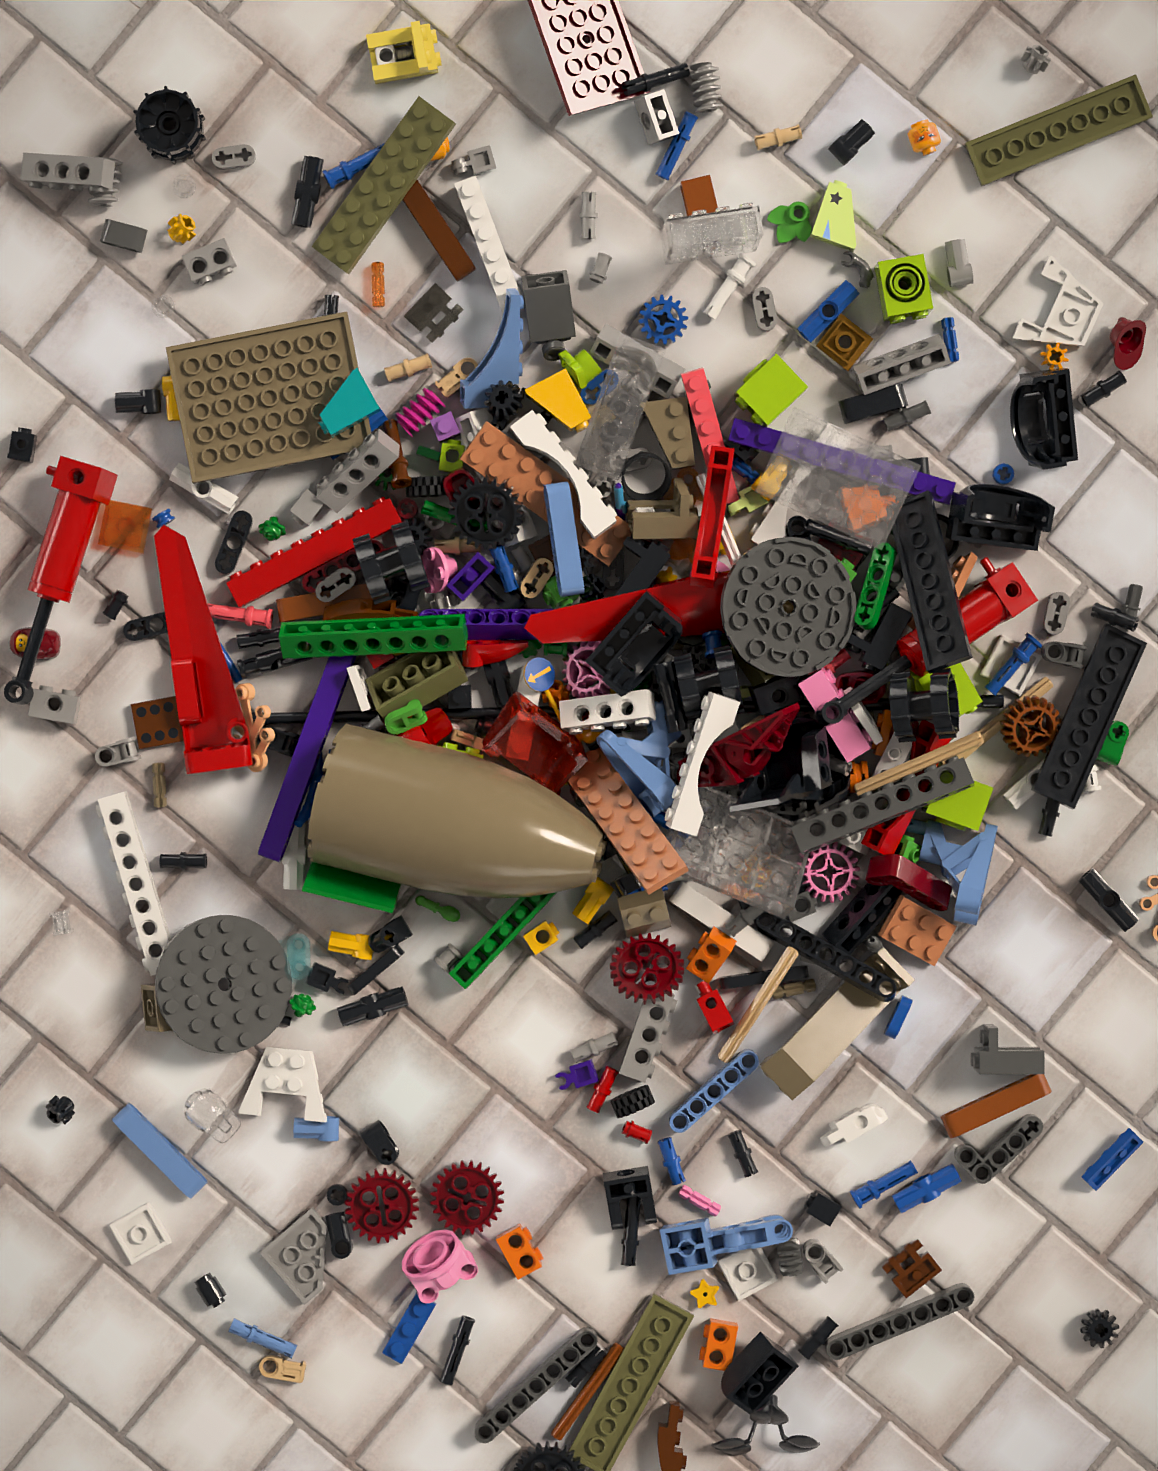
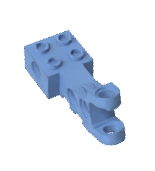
M769 1215L757 1220L712 1229L710 1228L709 1218L664 1225L660 1229L668 1273L672 1275L713 1268L718 1263L716 1254L784 1243L792 1237L793 1228L782 1216ZM782 1224L781 1231L775 1233V1227Z

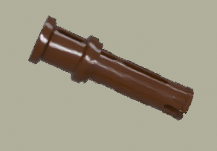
M391 419L392 428L389 426V421L386 420L383 422L385 434L400 445L399 458L388 469L391 470L393 477L391 486L400 489L410 486L412 479L408 476L407 472L408 461L403 457L398 422Z

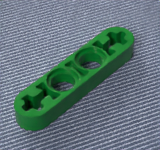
M886 542L878 544L873 551L855 612V622L865 630L872 629L878 622L897 556L896 550ZM886 551L889 552L888 555L885 554L883 557L881 556L882 553L884 554L886 553ZM883 570L882 578L874 580L875 573ZM872 592H877L876 599L872 602H869V594ZM868 615L870 616L869 619H865V621L862 620L863 617H867Z

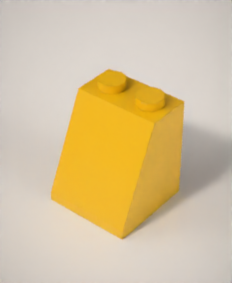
M566 368L525 389L528 399L546 411L547 414L551 415L569 431L576 430L578 433L589 427L592 417Z

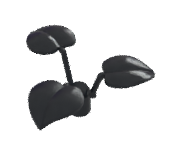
M773 1394L759 1409L750 1414V1420L753 1421V1425L746 1440L729 1438L711 1444L712 1447L726 1454L742 1455L751 1451L749 1444L752 1441L757 1424L778 1425L781 1439L783 1440L779 1442V1447L788 1452H808L817 1448L820 1442L818 1443L815 1439L805 1435L787 1437L784 1434L782 1424L787 1423L789 1418L778 1407V1397Z

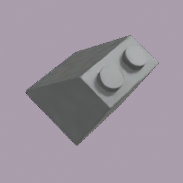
M567 270L521 276L530 343L544 344L553 339L567 341L571 337H576Z

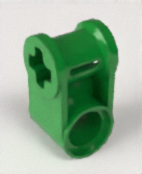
M1113 721L1097 760L1114 766L1119 764L1129 736V728L1125 723ZM1119 727L1122 733L1115 736L1112 730Z

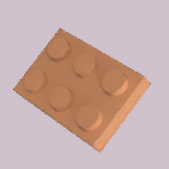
M900 895L878 935L935 966L957 926Z

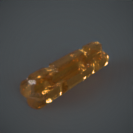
M373 262L371 264L373 273L372 294H374L372 305L373 307H384V263Z

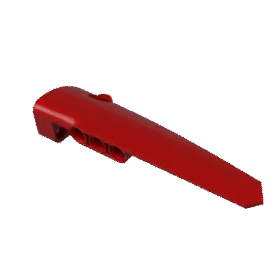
M163 525L154 535L172 658L171 668L180 726H182L185 745L183 752L186 773L194 774L253 765L249 728L245 722L187 539L182 534ZM234 726H241L244 729V736L241 738L234 737L232 735V728Z
M730 570L724 572L716 571L713 588L690 585L691 576L659 583L647 589L531 614L524 629L543 644L603 641L644 592L648 590L682 620L683 633L681 636L702 635L705 632L714 630L725 633L721 620L720 601L724 582ZM653 624V625H654L655 627H657L663 634H665L658 626H656L655 624Z

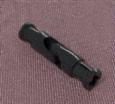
M280 647L256 654V657L242 661L239 659L237 662L242 679H246L247 676L255 673H267L282 667L311 660L313 657L283 659Z

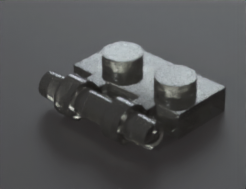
M434 283L404 317L420 333L426 327L430 328L432 331L426 338L433 343L438 337L441 338L445 334L444 330L452 322L455 323L459 319L458 315L464 309L456 304L450 310L447 305L452 298ZM442 311L446 316L436 325L432 320Z

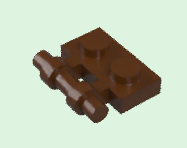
M918 1239L912 1244L908 1243L905 1245L903 1251L895 1257L891 1256L887 1259L889 1262L882 1266L887 1274L893 1269L897 1271L898 1274L891 1280L905 1298H908L942 1271L928 1251L922 1256L918 1255L916 1251L923 1247ZM911 1256L914 1262L903 1269L900 1264Z

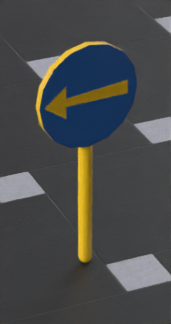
M533 658L526 663L523 676L525 683L534 691H545L560 721V711L549 691L555 680L554 668L545 658Z

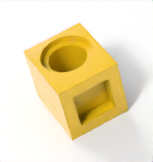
M545 920L523 934V937L534 954L537 955L557 942L559 939L556 935L560 932L553 922L548 923ZM538 931H547L549 939L546 942H539L536 939Z

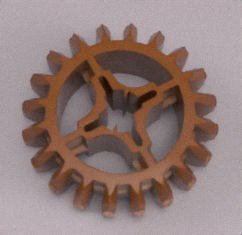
M1033 695L1030 699L1028 696H1024L1023 702L1015 699L1016 706L1008 705L1011 711L1009 713L1003 712L1006 720L1000 721V724L1004 726L1000 730V733L1005 735L1003 741L1006 744L1008 743V748L1015 750V753L1018 755L1023 753L1025 757H1029L1032 753L1033 756L1038 757L1039 750L1042 753H1046L1045 747L1051 746V742L1059 728L1057 725L1062 722L1057 717L1060 713L1057 709H1054V704L1051 702L1047 703V700L1043 697L1039 699V697ZM1043 714L1046 718L1045 728L1042 727ZM1017 724L1020 725L1019 738L1016 736ZM1025 724H1027V725H1034V726L1037 727L1038 729H1036V728H1034V727H1032V728H1031V727H1027Z

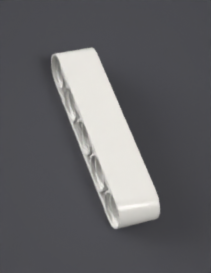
M682 881L669 899L673 904L711 929L715 926L735 939L737 946L762 962L775 944L771 939L749 925L733 937L730 932L736 928V925L730 930H727L724 925H727L736 916Z

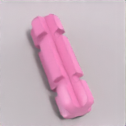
M686 1185L681 1187L678 1192L679 1197L685 1200L688 1199L690 1203L704 1211L707 1210L712 1216L716 1217L721 1210L719 1204L714 1201L710 1202L709 1198L697 1191H691L692 1189Z

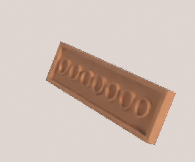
M485 421L459 458L482 476L488 475L489 481H493L495 476H497V483L499 484L506 480L505 488L513 486L512 495L519 493L517 501L523 502L525 507L547 523L544 485L567 481L571 492L578 545L607 566L612 563L622 549V544L626 538L631 536L629 524L619 516H616V524L593 540L580 523L579 500L572 482L488 421Z
M600 747L596 750H589L582 758L559 768L564 779L648 895L689 871L687 865L620 774L613 768Z

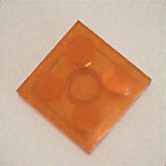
M110 500L109 506L105 505L98 545L144 554L153 509Z

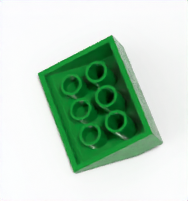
M311 862L302 891L393 913L396 909L402 884Z

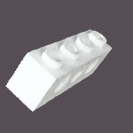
M648 689L631 691L622 697L615 693L559 701L561 729L569 732L571 735L582 734L583 730L591 729L592 732L604 731L605 727L613 726L614 729L626 728L627 724L635 723L636 726H645L649 724V721L656 720L654 693ZM633 705V712L630 715H626L627 707ZM611 708L610 716L604 718L605 710ZM589 711L588 719L583 721V713Z

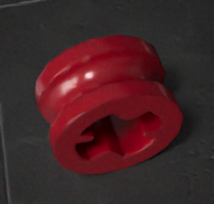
M405 498L398 503L397 511L402 518L411 519L416 516L418 506L414 500ZM412 503L414 506L411 507L414 509L413 513H406L404 515L401 512L404 510L401 509V506Z

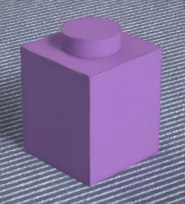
M451 411L430 420L439 443L461 435Z

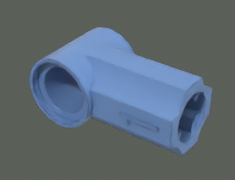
M327 1116V1122L306 1121L304 1118L295 1117L294 1138L339 1141V1117Z

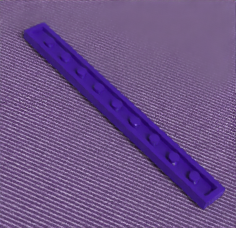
M734 418L728 438L729 442L907 494L917 495L929 490L932 493L934 502L948 506L950 505L956 482Z

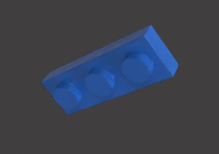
M1128 1128L1081 1177L1097 1191L1143 1144V1141L1135 1132Z
M416 1292L382 1353L402 1364L435 1308L436 1303L426 1304L421 1302Z

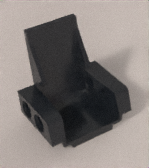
M826 727L787 734L783 742V748L778 752L771 751L770 759L764 768L759 771L760 774L752 778H744V781L739 783L740 797L734 805L729 806L730 812L765 806L781 807L820 800L819 790L832 785Z

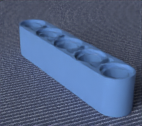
M566 481L544 485V498L560 597L584 594V581L569 483Z
M750 1049L741 1051L676 1108L669 1117L671 1129L678 1133L688 1130L750 1075L759 1064V1058L756 1053ZM748 1054L752 1055L754 1063L751 1066H744L742 1058ZM728 1070H735L737 1072V1078L734 1081H727L725 1079V1073ZM711 1085H717L720 1088V1093L717 1096L712 1097L708 1095L707 1090ZM695 1100L703 1103V1108L698 1112L690 1109L691 1103ZM681 1115L685 1117L686 1122L682 1127H677L673 1124V1119L676 1116Z
M128 1103L112 1119L115 1125L187 1197L192 1199L208 1183L206 1178L131 1103Z

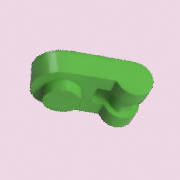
M414 699L407 706L389 713L385 717L384 722L389 733L400 734L424 724L428 718L425 711L422 710L421 702L418 699Z

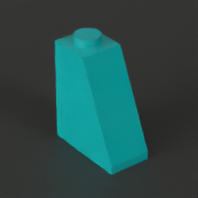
M358 368L351 372L320 414L322 421L318 423L325 435L330 433L333 438L381 411Z

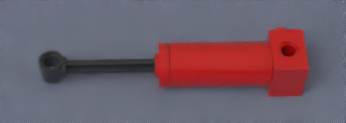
M60 456L57 468L53 466L46 468V474L54 476L51 487L58 489V493L27 589L37 593V597L41 599L17 676H13L12 680L4 687V696L7 701L19 705L28 704L33 698V682L30 681L53 604L54 602L59 603L60 600L70 603L71 593H73L100 504L109 506L118 477L117 474L101 467ZM21 687L22 694L17 698L16 690Z
M988 557L980 560V564L988 575L984 577V580L976 584L973 590L958 599L969 645L999 624L1014 618L1038 601L1013 562L1002 568L995 569ZM915 628L897 641V648L901 655L900 658L840 699L835 697L831 701L820 705L816 711L818 722L823 726H831L840 722L848 714V709L888 683L893 677V673L904 672L910 668L919 677L928 674L917 629ZM827 708H830L834 711L833 719H829L827 717Z

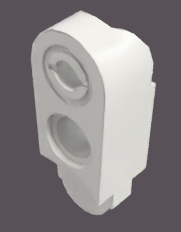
M869 1103L859 1109L856 1107L829 1123L832 1130L824 1134L820 1140L824 1147L837 1141L839 1143H849L886 1121L888 1116L883 1108L877 1104Z

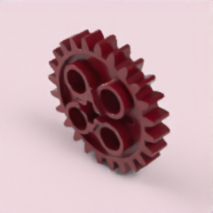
M641 933L638 936V940L630 936L629 944L622 941V948L616 947L617 955H612V963H610V970H612L610 978L614 979V987L619 986L618 993L621 994L626 991L625 999L634 996V1003H637L640 998L643 1000L644 1005H646L647 999H651L652 1003L655 1004L658 997L663 1002L664 994L672 997V989L678 991V983L683 982V976L681 975H684V967H682L684 966V959H680V951L675 952L676 945L668 946V938L661 942L660 935L652 939L651 933H648L645 939ZM642 952H646V953H648L649 955H648V956H640L639 954L642 953ZM666 964L668 967L660 968L658 965ZM633 969L636 972L633 974H629L626 971ZM647 981L655 982L654 985H647L645 983Z
M461 1160L460 1167H457L453 1162L451 1171L444 1167L445 1176L437 1175L440 1183L433 1182L432 1184L437 1188L436 1191L430 1192V1195L436 1197V1199L430 1202L431 1205H437L433 1210V1214L440 1213L438 1222L445 1219L444 1227L447 1228L453 1225L454 1233L458 1228H461L462 1235L465 1234L466 1229H469L470 1233L474 1235L476 1227L480 1232H483V1224L491 1227L489 1219L497 1221L498 1217L495 1212H502V1208L497 1206V1204L504 1203V1199L498 1197L504 1194V1190L497 1189L502 1182L494 1181L497 1173L488 1174L490 1171L489 1166L484 1170L481 1169L482 1162H479L477 1167L473 1166V1160H470L468 1166H465L464 1161ZM457 1177H464L467 1180V1185L464 1188H459L455 1185L454 1181ZM484 1185L488 1188L489 1192L486 1196H479L476 1193V1188ZM448 1189H453L456 1192L463 1195H466L467 1192H470L471 1198L479 1201H484L487 1203V1205L483 1206L471 1199H469L468 1202H464L463 1196L448 1192ZM450 1198H455L459 1202V1206L456 1209H450L447 1207L446 1201ZM473 1206L480 1210V1215L475 1218L470 1217L467 1212Z
M374 1168V1175L372 1176L368 1171H365L366 1178L363 1179L358 1176L359 1184L351 1183L354 1191L346 1192L347 1196L351 1198L344 1200L345 1205L350 1206V1208L345 1209V1214L351 1215L347 1221L348 1223L355 1222L352 1226L353 1231L360 1228V1237L367 1233L368 1241L375 1236L377 1243L380 1242L381 1237H385L386 1242L389 1243V1236L391 1235L398 1240L397 1233L400 1231L405 1235L404 1227H413L409 1220L417 1219V1216L412 1213L413 1211H419V1207L413 1205V1203L419 1201L418 1197L412 1196L416 1189H408L411 1181L408 1180L403 1183L404 1175L401 1174L397 1178L395 1170L389 1175L386 1168L383 1169L382 1174H379L377 1168ZM377 1186H380L382 1191L386 1225L382 1224ZM390 1187L397 1189V1193L393 1197L385 1195V1191ZM365 1192H373L375 1194L374 1198L371 1201L363 1200L362 1196ZM392 1210H399L401 1215L397 1219H391L389 1213ZM376 1214L378 1220L375 1223H368L366 1221L367 1216Z

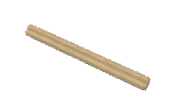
M1044 677L1018 699L1023 702L1024 696H1028L1031 699L1033 695L1040 698L1053 688V683L1049 678ZM1015 701L1011 704L1014 707L1016 706ZM1008 707L979 730L984 743L1004 728L1000 721L1006 720L1003 712L1009 713L1011 710ZM979 745L956 756H958L959 759L963 757L964 759H966L969 755H971L982 745Z
M979 731L855 784V792L858 796L868 791L873 792L885 784L894 783L907 775L917 773L927 767L982 745L984 739Z
M789 946L784 951L719 1052L718 1058L721 1061L728 1063L796 960L798 951L795 948Z

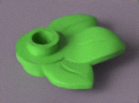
M794 202L790 206L780 205L773 209L767 218L769 222L778 225L777 240L779 243L789 242L795 236L805 242L812 231L811 224L808 221L810 211L803 202ZM797 209L802 211V216L799 218L794 216V211Z

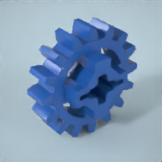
M660 295L659 301L652 297L651 305L646 302L644 303V307L647 310H640L639 314L644 316V319L638 320L639 324H644L640 331L641 333L648 332L647 340L651 337L655 338L654 344L662 340L663 345H666L668 339L675 343L676 335L680 338L683 336L680 330L687 329L683 321H687L688 316L682 315L686 308L678 307L681 302L680 300L673 303L672 296H669L668 300H664V296ZM664 305L663 309L658 312L651 311L656 306ZM671 308L677 312L679 320L673 318L670 312ZM663 315H667V320L670 322H665L664 326H662L657 317L661 318ZM648 320L654 323L656 327L655 332L649 327ZM669 328L676 329L671 334L663 335V332Z

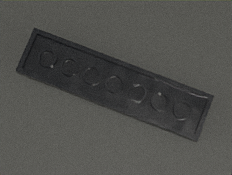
M927 490L887 506L926 671L931 674L972 659L932 493Z
M1104 624L1031 789L1032 791L1070 809H1075L1146 648V642L1109 624Z

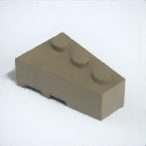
M679 397L640 403L671 470L695 467L687 398Z

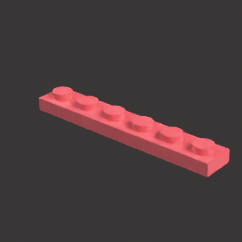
M702 367L680 375L708 471L711 445L725 447L704 368ZM732 472L727 504L739 500Z

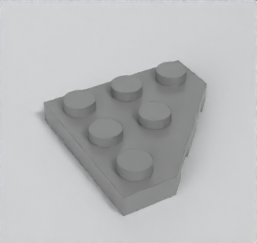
M313 1207L260 1251V1254L304 1305L323 1288L327 1223Z

